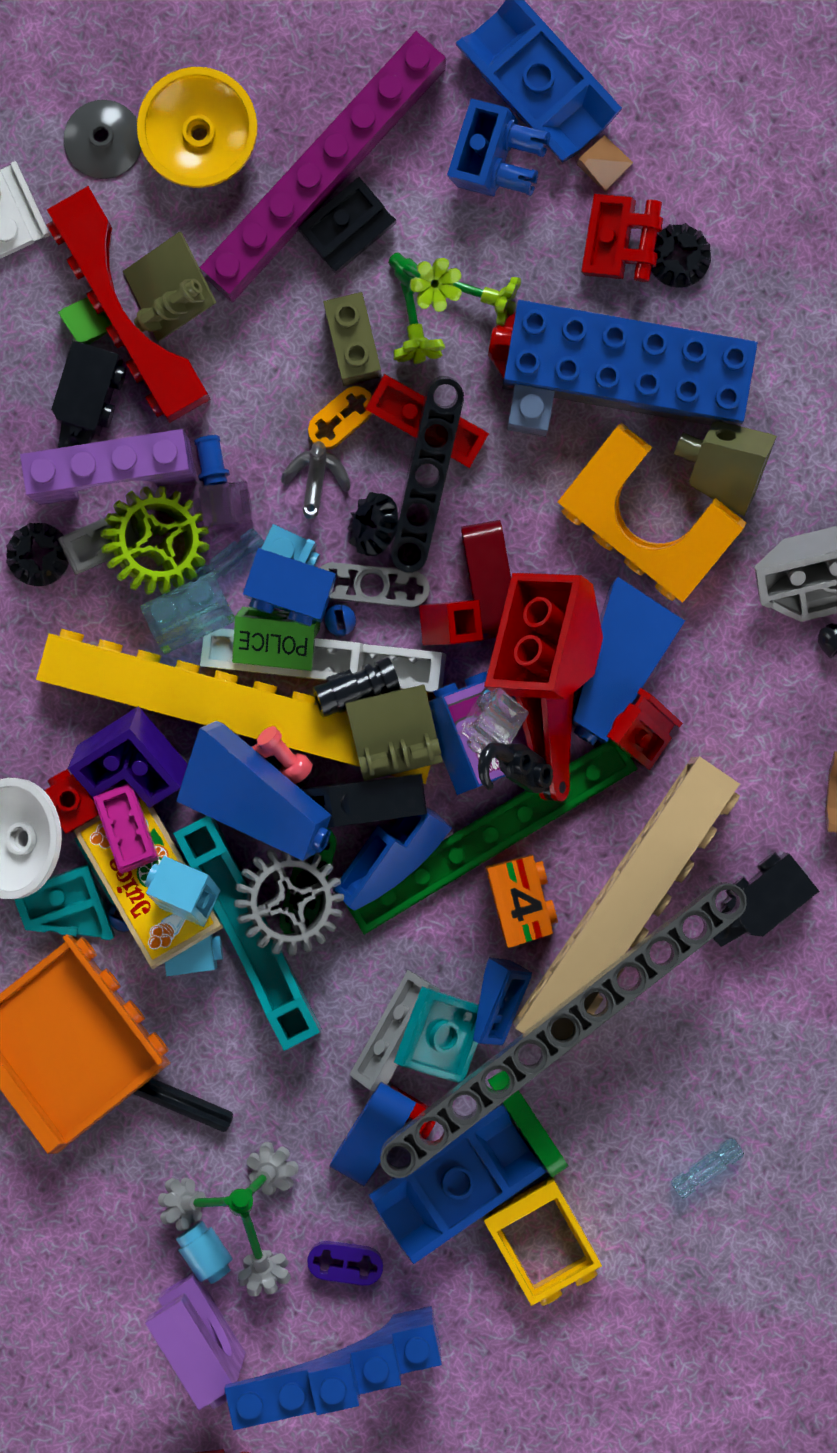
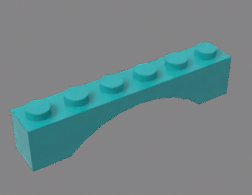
M206 816L174 832L173 835L189 866L208 874L220 888V894L213 908L246 970L264 1013L283 1050L285 1051L320 1033L322 1027L283 951L281 950L279 954L272 953V939L264 948L257 946V941L262 933L259 931L255 936L247 937L245 931L253 924L252 921L239 923L237 920L239 915L248 911L247 907H235L234 901L246 899L247 893L239 892L235 887L236 884H244L246 886H249V884L242 875V871L216 820ZM261 918L262 921L266 924V926L271 929L266 918Z

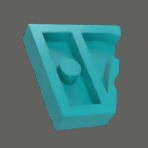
M89 864L50 877L35 893L24 898L14 899L24 928L27 931L44 933L51 931L58 932L61 935L69 934L72 936L85 935L101 937L103 940H110L115 937Z

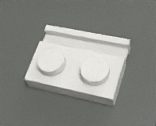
M16 161L0 170V259L33 244L37 240L51 236Z

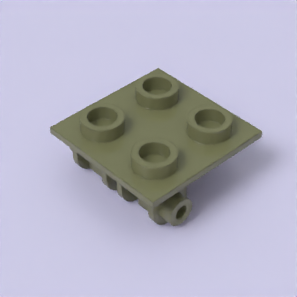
M182 232L176 233L123 270L141 307V310L137 312V317L134 319V324L141 332H153L157 341H161L216 304L215 298Z
M424 684L345 703L364 781L443 762Z

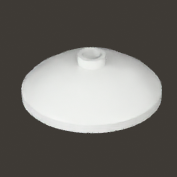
M3 778L0 779V898L19 899L39 890L53 873L61 850V824L54 803L41 787L25 779Z

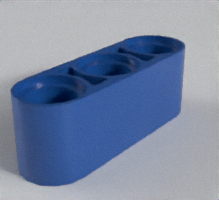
M380 1082L343 1140L329 1166L364 1187L380 1163V1153L383 1144L403 1128L416 1102Z

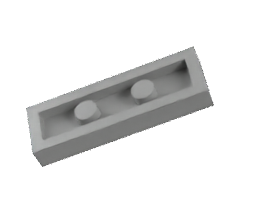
M409 970L404 975L349 1074L373 1092L380 1082L387 1085L398 1066V1064L394 1063L421 986L440 991L438 987Z

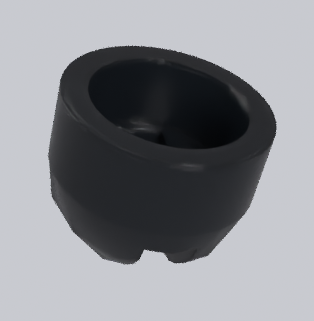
M836 623L826 625L818 634V644L829 658L837 654Z

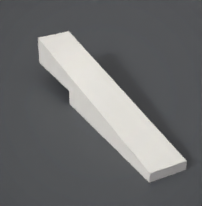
M204 627L201 667L326 681V677L349 669L352 673L361 671L363 665L370 664L373 667L375 661L388 657L394 666L401 689L424 684L426 692L433 693V691L443 687L446 654L443 652L315 638L312 671L232 663L234 630Z

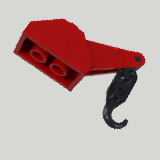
M512 573L484 687L496 695L515 696L528 747L521 743L503 744L494 741L483 748L478 761V773L482 785L488 790L494 787L490 780L489 768L492 759L496 758L499 761L500 770L505 776L529 793H537L541 799L551 801H564L568 797L570 791L569 763L574 692L594 676L603 641L594 586L582 575Z

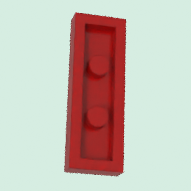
M383 374L365 410L416 437L425 396ZM460 417L451 458L470 468L489 433ZM440 424L429 426L425 432V441L431 445L442 444L447 437L446 428Z

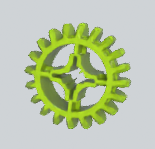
M148 486L140 490V498L135 492L130 491L126 494L127 504L118 500L113 505L117 514L108 513L105 517V521L114 528H105L101 531V537L112 540V543H108L101 548L102 553H114L115 557L107 562V566L109 569L114 568L118 564L123 570L116 577L119 581L124 580L128 575L133 577L130 583V589L136 590L142 581L145 582L144 590L148 595L154 593L156 583L162 594L170 592L171 583L179 590L185 586L184 577L189 580L197 577V572L193 566L202 567L206 563V560L198 553L208 551L210 545L199 541V538L209 534V529L206 527L197 528L196 523L202 520L204 516L201 512L191 516L188 510L194 505L192 500H188L183 505L178 503L181 497L180 491L173 492L169 499L166 498L164 486L157 488L154 497ZM146 510L161 511L172 517L176 522L168 525L162 524L157 521L153 514L149 515ZM134 514L138 521V524L135 526L139 532V539L133 546L127 548L125 541L126 526ZM152 532L153 537L156 534L162 536L168 532L170 533L158 545L159 549H157V545L154 547L148 545L140 548L152 536ZM183 533L185 550L180 563L177 565L173 559L175 553L172 548V541L176 536ZM148 556L155 561L157 566L162 565L164 571L149 570L138 564L134 559Z

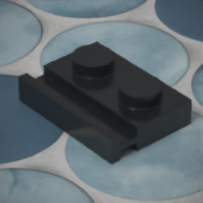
M357 177L300 225L298 230L320 257L331 267L332 271L337 274L396 224V219L390 215L385 206L363 180Z

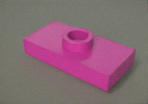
M129 784L93 797L117 868L121 874L159 860L138 796Z

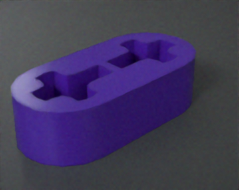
M321 1241L310 1249L307 1259L311 1274L321 1280L362 1286L371 1285L377 1282L383 1272V1259L380 1253L369 1246ZM323 1250L331 1251V1258L344 1260L343 1265L330 1264L329 1269L324 1271L321 1270V1264L314 1261V1257L321 1256ZM367 1255L371 1257V1263L377 1265V1269L370 1270L368 1276L360 1275V1268L347 1266L348 1261L361 1262L363 1256Z

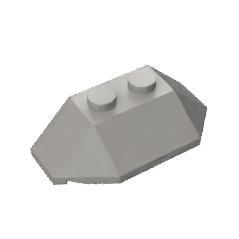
M837 526L785 538L754 567L759 601L762 606L771 607L781 614L800 622L837 613Z

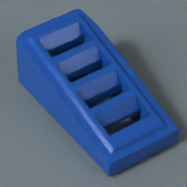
M489 957L484 972L473 1036L475 1042L503 1046L532 977V972L511 960Z

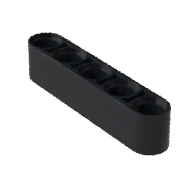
M449 376L434 378L426 389L399 507L397 530L391 542V558L393 563L399 570L405 573H413L420 570L428 558L464 402L462 387L455 379ZM443 384L453 386L456 391L454 402L448 406H440L434 401L435 390ZM434 424H440L447 430L445 441L439 445H431L425 441L426 429ZM431 464L438 469V476L433 483L421 484L416 480V471L421 465ZM421 503L429 509V515L424 522L413 523L408 520L406 514L411 505ZM405 543H414L420 548V554L416 560L405 562L398 557L399 548Z

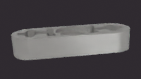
M334 562L326 563L320 567L327 571L336 570L338 578L350 580L349 571L358 572L354 580L356 595H347L349 586L338 585L335 588V592L331 593V600L415 608L425 603L430 592L427 578L417 571L405 573L399 569ZM368 574H376L384 582L383 591L377 596L370 597L361 591V581ZM388 576H398L395 581L397 585H407L410 578L417 579V586L423 587V594H416L415 600L410 601L407 600L405 592L394 591L395 599H386L390 591Z

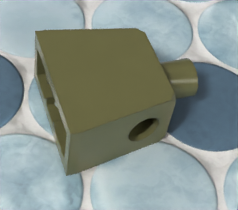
M716 421L712 423L704 440L683 432L677 443L674 455L695 463L689 479L691 487L712 499L717 498L731 510L745 516L756 494L777 436Z

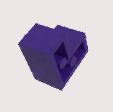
M138 706L77 745L67 769L92 797L99 795L122 779H125L150 808L181 788L188 764Z

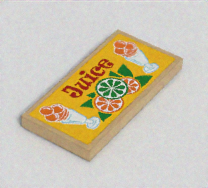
M137 794L159 860L121 874L117 868L100 816L95 817L73 831L152 969H155L219 931L223 926L213 909L205 926L202 927L159 908L146 894L148 887L145 886L147 875L154 864H160L163 856L182 864H187L153 806L149 808Z

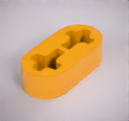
M352 386L345 389L327 404L309 422L308 434L312 443L321 441L324 443L326 450L333 449L341 444L373 414L367 410L361 415L357 411H353L344 418L342 413L349 408L347 399L350 396H353L355 399H360L363 396L366 399L363 404L365 409L372 396L371 393L363 387ZM338 418L341 422L333 429L334 439L329 440L327 437H323L319 440L316 437L319 433L318 423L323 422L329 425Z

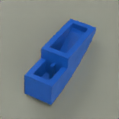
M426 807L427 814L398 818L390 831L378 825L341 877V884L334 887L333 891L343 894V902L354 911L365 906L397 886L415 871L436 850L452 827L428 807Z

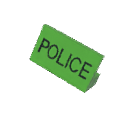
M242 607L235 615L232 663L312 671L315 637L320 631V622L313 620L311 627L288 620L290 612L273 610L272 614L251 607Z

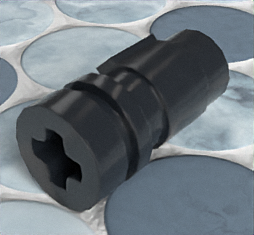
M387 657L375 661L373 667L370 664L363 665L362 670L352 673L349 669L326 677V683L313 687V694L321 716L326 717L347 711L345 703L398 691L401 688L394 666Z

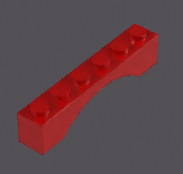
M89 186L48 208L47 211L53 221L46 224L57 245L59 246L65 242L71 251L72 256L66 259L78 280L84 276L87 279L92 290L87 292L86 295L97 314L103 311L106 312L112 323L106 327V330L117 349L125 345L132 358L125 363L136 382L139 383L145 380L152 392L145 398L156 417L158 418L164 414L168 422L171 423L211 400L189 360L171 353L151 341L131 322L124 312L115 293L110 272V242L113 228Z

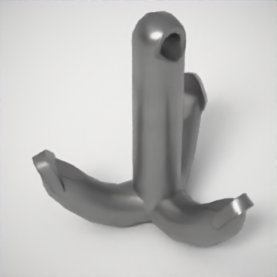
M321 441L314 442L310 451H305L296 456L284 470L281 477L283 484H289L304 467L309 465L303 504V515L308 519H314L318 516L325 466L331 470L344 492L350 490V479L346 469L336 456L326 452V447Z

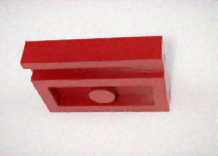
M640 688L637 692L641 696L635 705L629 703L624 712L616 717L607 737L636 762L651 770L671 741L672 737L669 733L673 727L677 726L680 728L683 723L653 695Z

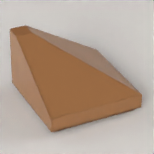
M605 135L582 154L577 162V166L605 192L633 164Z

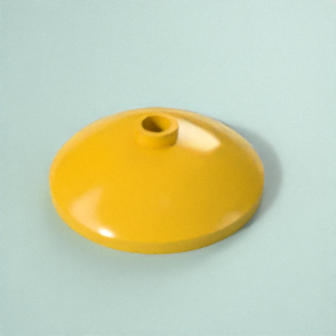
M207 67L183 68L161 78L144 97L137 118L138 140L148 163L168 181L189 188L215 186L236 175L249 160L257 139V117L249 95L233 78L221 71ZM202 128L207 131V135L203 140H195L192 137L196 129Z

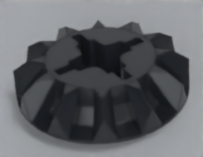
M685 223L682 225L669 224L661 232L657 233L654 252L658 256L656 267L651 268L653 275L663 284L675 288L688 287L701 280L711 263L710 244L703 236L702 231L696 230ZM674 240H676L677 245H680L682 250L689 249L690 251L695 249L685 259V271L678 260L671 261L668 259L664 261L674 252Z
M370 492L366 499L358 500V510L351 512L353 522L347 529L352 533L349 543L356 547L357 553L366 556H376L387 549L396 534L398 509L390 496L383 493ZM370 519L377 525L376 529L369 526Z
M28 523L21 529L16 530L6 545V563L13 575L27 585L38 587L52 584L61 578L69 565L68 559L58 540L64 535L47 523ZM33 538H35V542L38 543L40 548L54 549V551L48 552V555L43 556L42 571L34 560L21 558L32 552Z

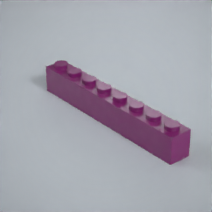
M415 31L199 267L204 278L233 303L299 231L298 227L322 206L445 71L446 57L421 34Z

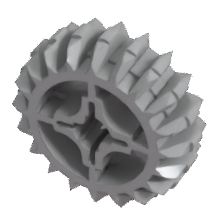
M268 849L266 851L269 860L268 864L265 865L259 857L252 859L253 864L259 869L256 874L248 869H243L242 875L251 880L249 886L236 884L235 889L239 892L247 893L246 899L235 900L234 906L238 908L247 907L248 911L239 915L237 920L239 923L252 921L253 924L245 931L247 937H253L259 931L262 933L257 941V946L260 948H264L272 939L271 948L274 954H279L283 943H286L288 954L290 956L296 955L297 942L301 943L305 952L312 951V945L309 941L310 937L313 936L319 944L326 942L325 937L320 933L322 927L328 931L335 932L337 927L327 921L329 915L342 917L343 911L331 908L332 901H343L344 895L340 893L331 894L330 890L339 886L341 881L339 878L326 880L325 877L333 870L331 864H326L320 869L316 868L321 860V855L318 853L312 855L309 861L306 862L296 857L292 858V855L281 851L282 858L278 859L274 849ZM283 867L301 868L308 872L316 883L296 888L292 885L289 877L286 876ZM272 873L275 885L274 895L268 901L263 902L262 905L257 906L259 888L266 877ZM284 888L290 889L291 894L303 895L293 902L294 913L288 911V907L284 906L281 908L275 906L285 899ZM320 895L321 902L318 914L313 922L306 927L303 914L304 907L307 902ZM282 913L287 917L289 924H292L295 933L281 934L274 932L266 926L261 918Z

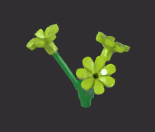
M394 253L389 259L388 263L395 270V277L401 282L400 286L405 297L410 324L407 326L409 340L403 342L401 348L394 350V360H397V362H407L413 358L414 364H420L426 361V356L430 359L441 358L443 356L441 350L445 349L442 339L429 340L424 338L422 324H418L413 297L414 292H420L416 299L419 307L427 309L431 304L437 312H442L446 309V298L458 301L462 292L481 298L480 302L495 306L496 324L501 326L505 325L508 314L512 315L515 311L516 303L512 299L515 298L517 290L521 285V278L511 277L508 285L500 291L485 287L483 290L459 282L462 276L458 268L448 269L450 263L446 258H437L433 266L427 261H422L417 265L411 258L406 259L401 253Z

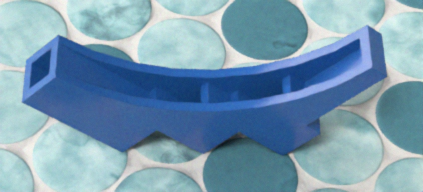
M432 1306L393 1314L390 1321L380 1330L354 1344L320 1358L262 1376L226 1384L224 1389L233 1430L314 1412L317 1415L357 1407L359 1406L360 1394L400 1386L401 1374L442 1365L441 1345Z

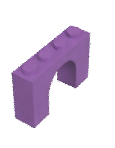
M183 429L20 454L26 495L39 505L79 499L78 491L112 483L152 481L159 487L197 481L191 441Z
M192 1272L160 1293L158 1301L162 1307L150 1314L145 1324L197 1409L201 1410L207 1405L215 1409L227 1402L225 1385L237 1382L246 1352L203 1282H199Z

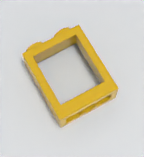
M554 1177L546 1178L495 1207L483 1216L488 1230L531 1306L538 1302L542 1306L550 1304L562 1296L561 1289L573 1282L577 1286L589 1282L598 1275L596 1269L602 1267L600 1259ZM554 1200L585 1256L533 1285L502 1229Z

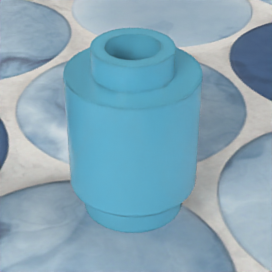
M203 1221L193 1225L176 1238L180 1245L178 1251L199 1282L208 1279L210 1284H213L231 1271L227 1264L233 1260L232 1256L213 1228H207Z

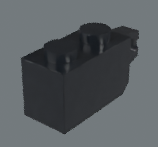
M72 340L51 408L56 419L61 423L58 448L91 443L94 435L100 436L102 427L109 428L115 410V405L110 404L114 389L120 390L122 388L126 375V367L121 366L123 360L119 354Z
M773 852L756 866L760 872L747 881L745 877H742L733 883L744 891L747 906L744 913L737 920L712 938L720 947L745 933L763 937L820 892L790 853H783L779 856L776 852ZM731 890L725 891L729 897L722 902L724 907L720 910L721 913H727L735 907L736 897Z

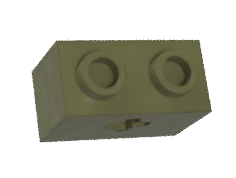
M358 292L323 301L343 386L382 377L363 293Z

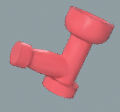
M276 727L266 728L258 736V744L252 746V748L264 758L275 756L282 764L280 772L294 784L304 780L312 770V762L302 753L293 754L281 740L282 734Z

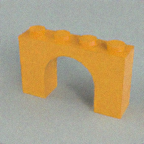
M621 422L557 503L564 507L561 512L567 519L578 526L584 523L595 533L592 537L598 544L609 551L615 548L625 556L624 563L633 572L640 576L646 573L657 582L655 588L663 596L671 601L677 598L683 603L744 529L747 522L715 498L690 530L674 541L653 543L636 536L626 526L622 518L619 503L620 495L627 479L653 447Z

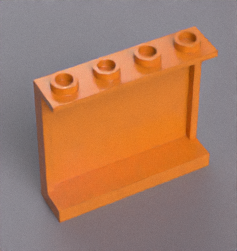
M69 934L62 937L65 942L0 993V1090L47 1154H58L171 1064L165 1056L169 1051L167 1045L156 1032L152 1034L147 1032L141 1024L145 1017L134 1002L129 1000L126 1003L117 992L121 988L120 983L107 968L101 971L93 960L97 953L84 937L78 940L75 936Z

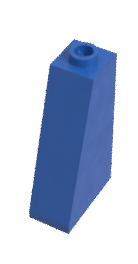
M619 577L612 582L608 589L600 616L603 641L595 674L580 687L573 709L572 724L576 726L573 733L591 745H594L596 741L604 744L609 740L607 735L612 729L614 720L620 713L624 712L629 703H633L638 695V690L644 686L685 620Z
M215 721L199 728L176 802L302 861L324 850L331 835V831L327 829L332 816L225 724Z

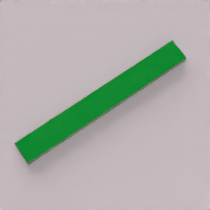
M609 739L606 743L599 745L569 764L570 791L564 801L543 800L539 794L529 793L525 790L444 839L415 871L376 900L355 911L348 906L347 908L365 935L636 771L638 768L631 757Z

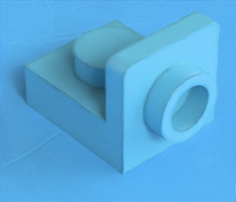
M274 524L261 548L312 566H316L320 556L319 553L314 552L317 546L315 541L302 538Z

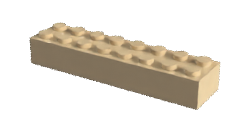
M700 756L690 758L513 1020V1024L521 1033L527 1031L623 956L630 947L633 948L645 939L649 930L644 926L651 915L654 914L659 917L672 898L667 892L674 881L683 882L694 866V862L690 858L697 847L705 849L717 832V829L712 825L718 816L728 815L737 803L740 795L735 791L740 783ZM622 968V969L619 971V973H618V975H617V979H618V977L620 976V974L622 973V971L624 970V968ZM593 992L585 998L584 1008L590 1014L595 1013L603 1000L599 992ZM559 1018L552 1024L551 1034L560 1040L567 1039L573 1033L574 1024L570 1019Z

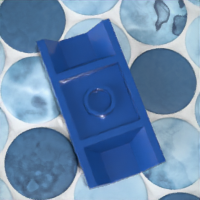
M505 0L498 11L475 32L462 37L456 42V46L479 70L485 81L528 128L550 132V142L546 146L562 163L578 154L606 129L622 110V107L525 0Z
M500 1104L412 1174L404 1178H392L368 1196L397 1244L409 1260L415 1264L547 1171L518 1133L505 1106Z

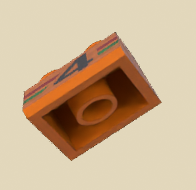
M531 854L485 866L507 948L553 934L551 925L558 923L553 900L545 901L541 888L542 885L548 884L543 862H535Z

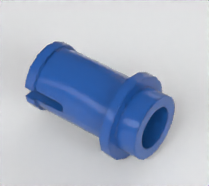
M208 435L195 439L194 442L197 447L201 474L198 475L199 481H203L204 488L226 485L230 472L224 467L220 436Z

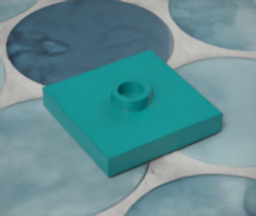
M421 986L394 1063L452 1082L460 1083L466 1078L478 1045L473 1040L479 1004Z

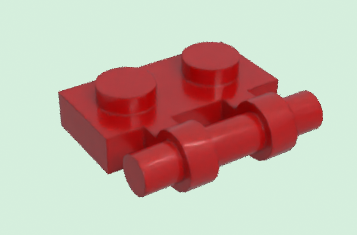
M594 194L581 272L585 276L623 279L626 264L636 265L634 280L649 282L651 268L656 267L658 256L654 250L657 232L662 231L663 218L660 217L662 202L646 200L644 214L634 213L636 200L633 197ZM631 229H641L639 249H628Z

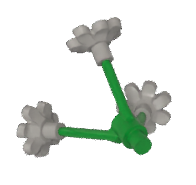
M270 1142L261 1144L259 1155L257 1153L249 1155L247 1165L254 1170L249 1175L252 1183L246 1189H236L230 1196L206 1198L204 1192L195 1191V1182L192 1179L183 1178L180 1183L178 1179L171 1178L165 1183L168 1193H161L158 1197V1204L162 1207H167L161 1213L160 1220L165 1225L176 1221V1229L178 1231L187 1230L190 1228L191 1223L198 1222L202 1217L200 1211L202 1207H229L232 1214L241 1217L253 1253L243 1259L245 1269L239 1272L238 1281L241 1286L247 1285V1293L255 1297L261 1293L262 1287L266 1294H273L278 1290L276 1281L281 1284H287L291 1279L290 1273L285 1269L289 1263L284 1254L273 1255L271 1250H261L250 1216V1211L253 1207L252 1196L261 1186L262 1192L266 1195H272L276 1192L277 1188L282 1191L289 1190L294 1184L293 1180L289 1177L298 1173L299 1168L295 1161L286 1162L290 1156L289 1150L281 1146L274 1153V1147Z

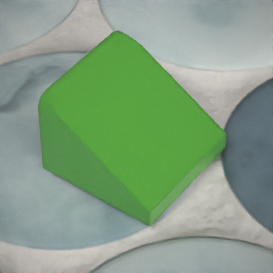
M88 297L58 312L75 340L87 345L108 333L106 327L112 324L105 311L97 314Z

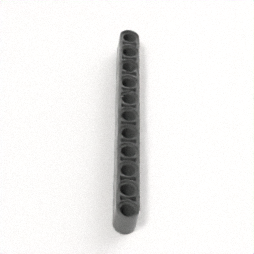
M720 882L711 886L387 1139L380 1153V1163L384 1172L394 1178H404L421 1167L737 920L744 913L747 906L744 891L737 885ZM723 890H731L736 897L735 907L727 913H721L715 903L717 895ZM698 915L703 921V931L695 938H688L683 932V923L688 917ZM658 941H666L671 947L670 958L664 963H654L650 957L651 947ZM631 966L636 968L639 974L637 984L630 989L619 987L617 983L619 971L624 967ZM593 992L602 993L606 998L605 1009L598 1014H590L584 1008L585 998ZM559 1018L570 1019L574 1024L573 1033L567 1039L560 1040L551 1034L552 1024ZM526 1044H535L541 1048V1057L533 1065L523 1064L518 1059L519 1050ZM500 1069L508 1074L509 1081L505 1088L492 1090L486 1085V1076L492 1070ZM461 1095L471 1096L476 1101L475 1110L467 1116L458 1115L452 1107L454 1100ZM428 1121L438 1122L444 1129L443 1135L436 1141L425 1140L420 1134V1128L424 1123ZM401 1146L409 1151L411 1158L406 1165L397 1167L388 1161L387 1154L392 1148Z

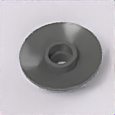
M111 100L88 102L79 107L66 124L63 137L65 152L74 167L87 176L109 179L122 175L135 164L141 153L137 135V118L127 107ZM97 131H108L109 136L104 142L96 141L94 136Z

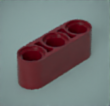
M501 520L461 526L473 600H479L483 640L497 637L511 581Z

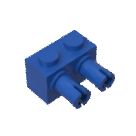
M471 98L447 176L458 188L492 197L495 196L496 190L499 187L526 193V195L531 196L535 190V187L531 185L532 183L537 184L538 171L507 164L506 158L511 148L544 157L547 152L544 145H549L550 132L518 125V120L509 108Z
M258 548L243 596L251 600L249 604L251 608L272 614L274 608L290 612L288 620L311 627L313 620L322 623L337 576L336 573Z

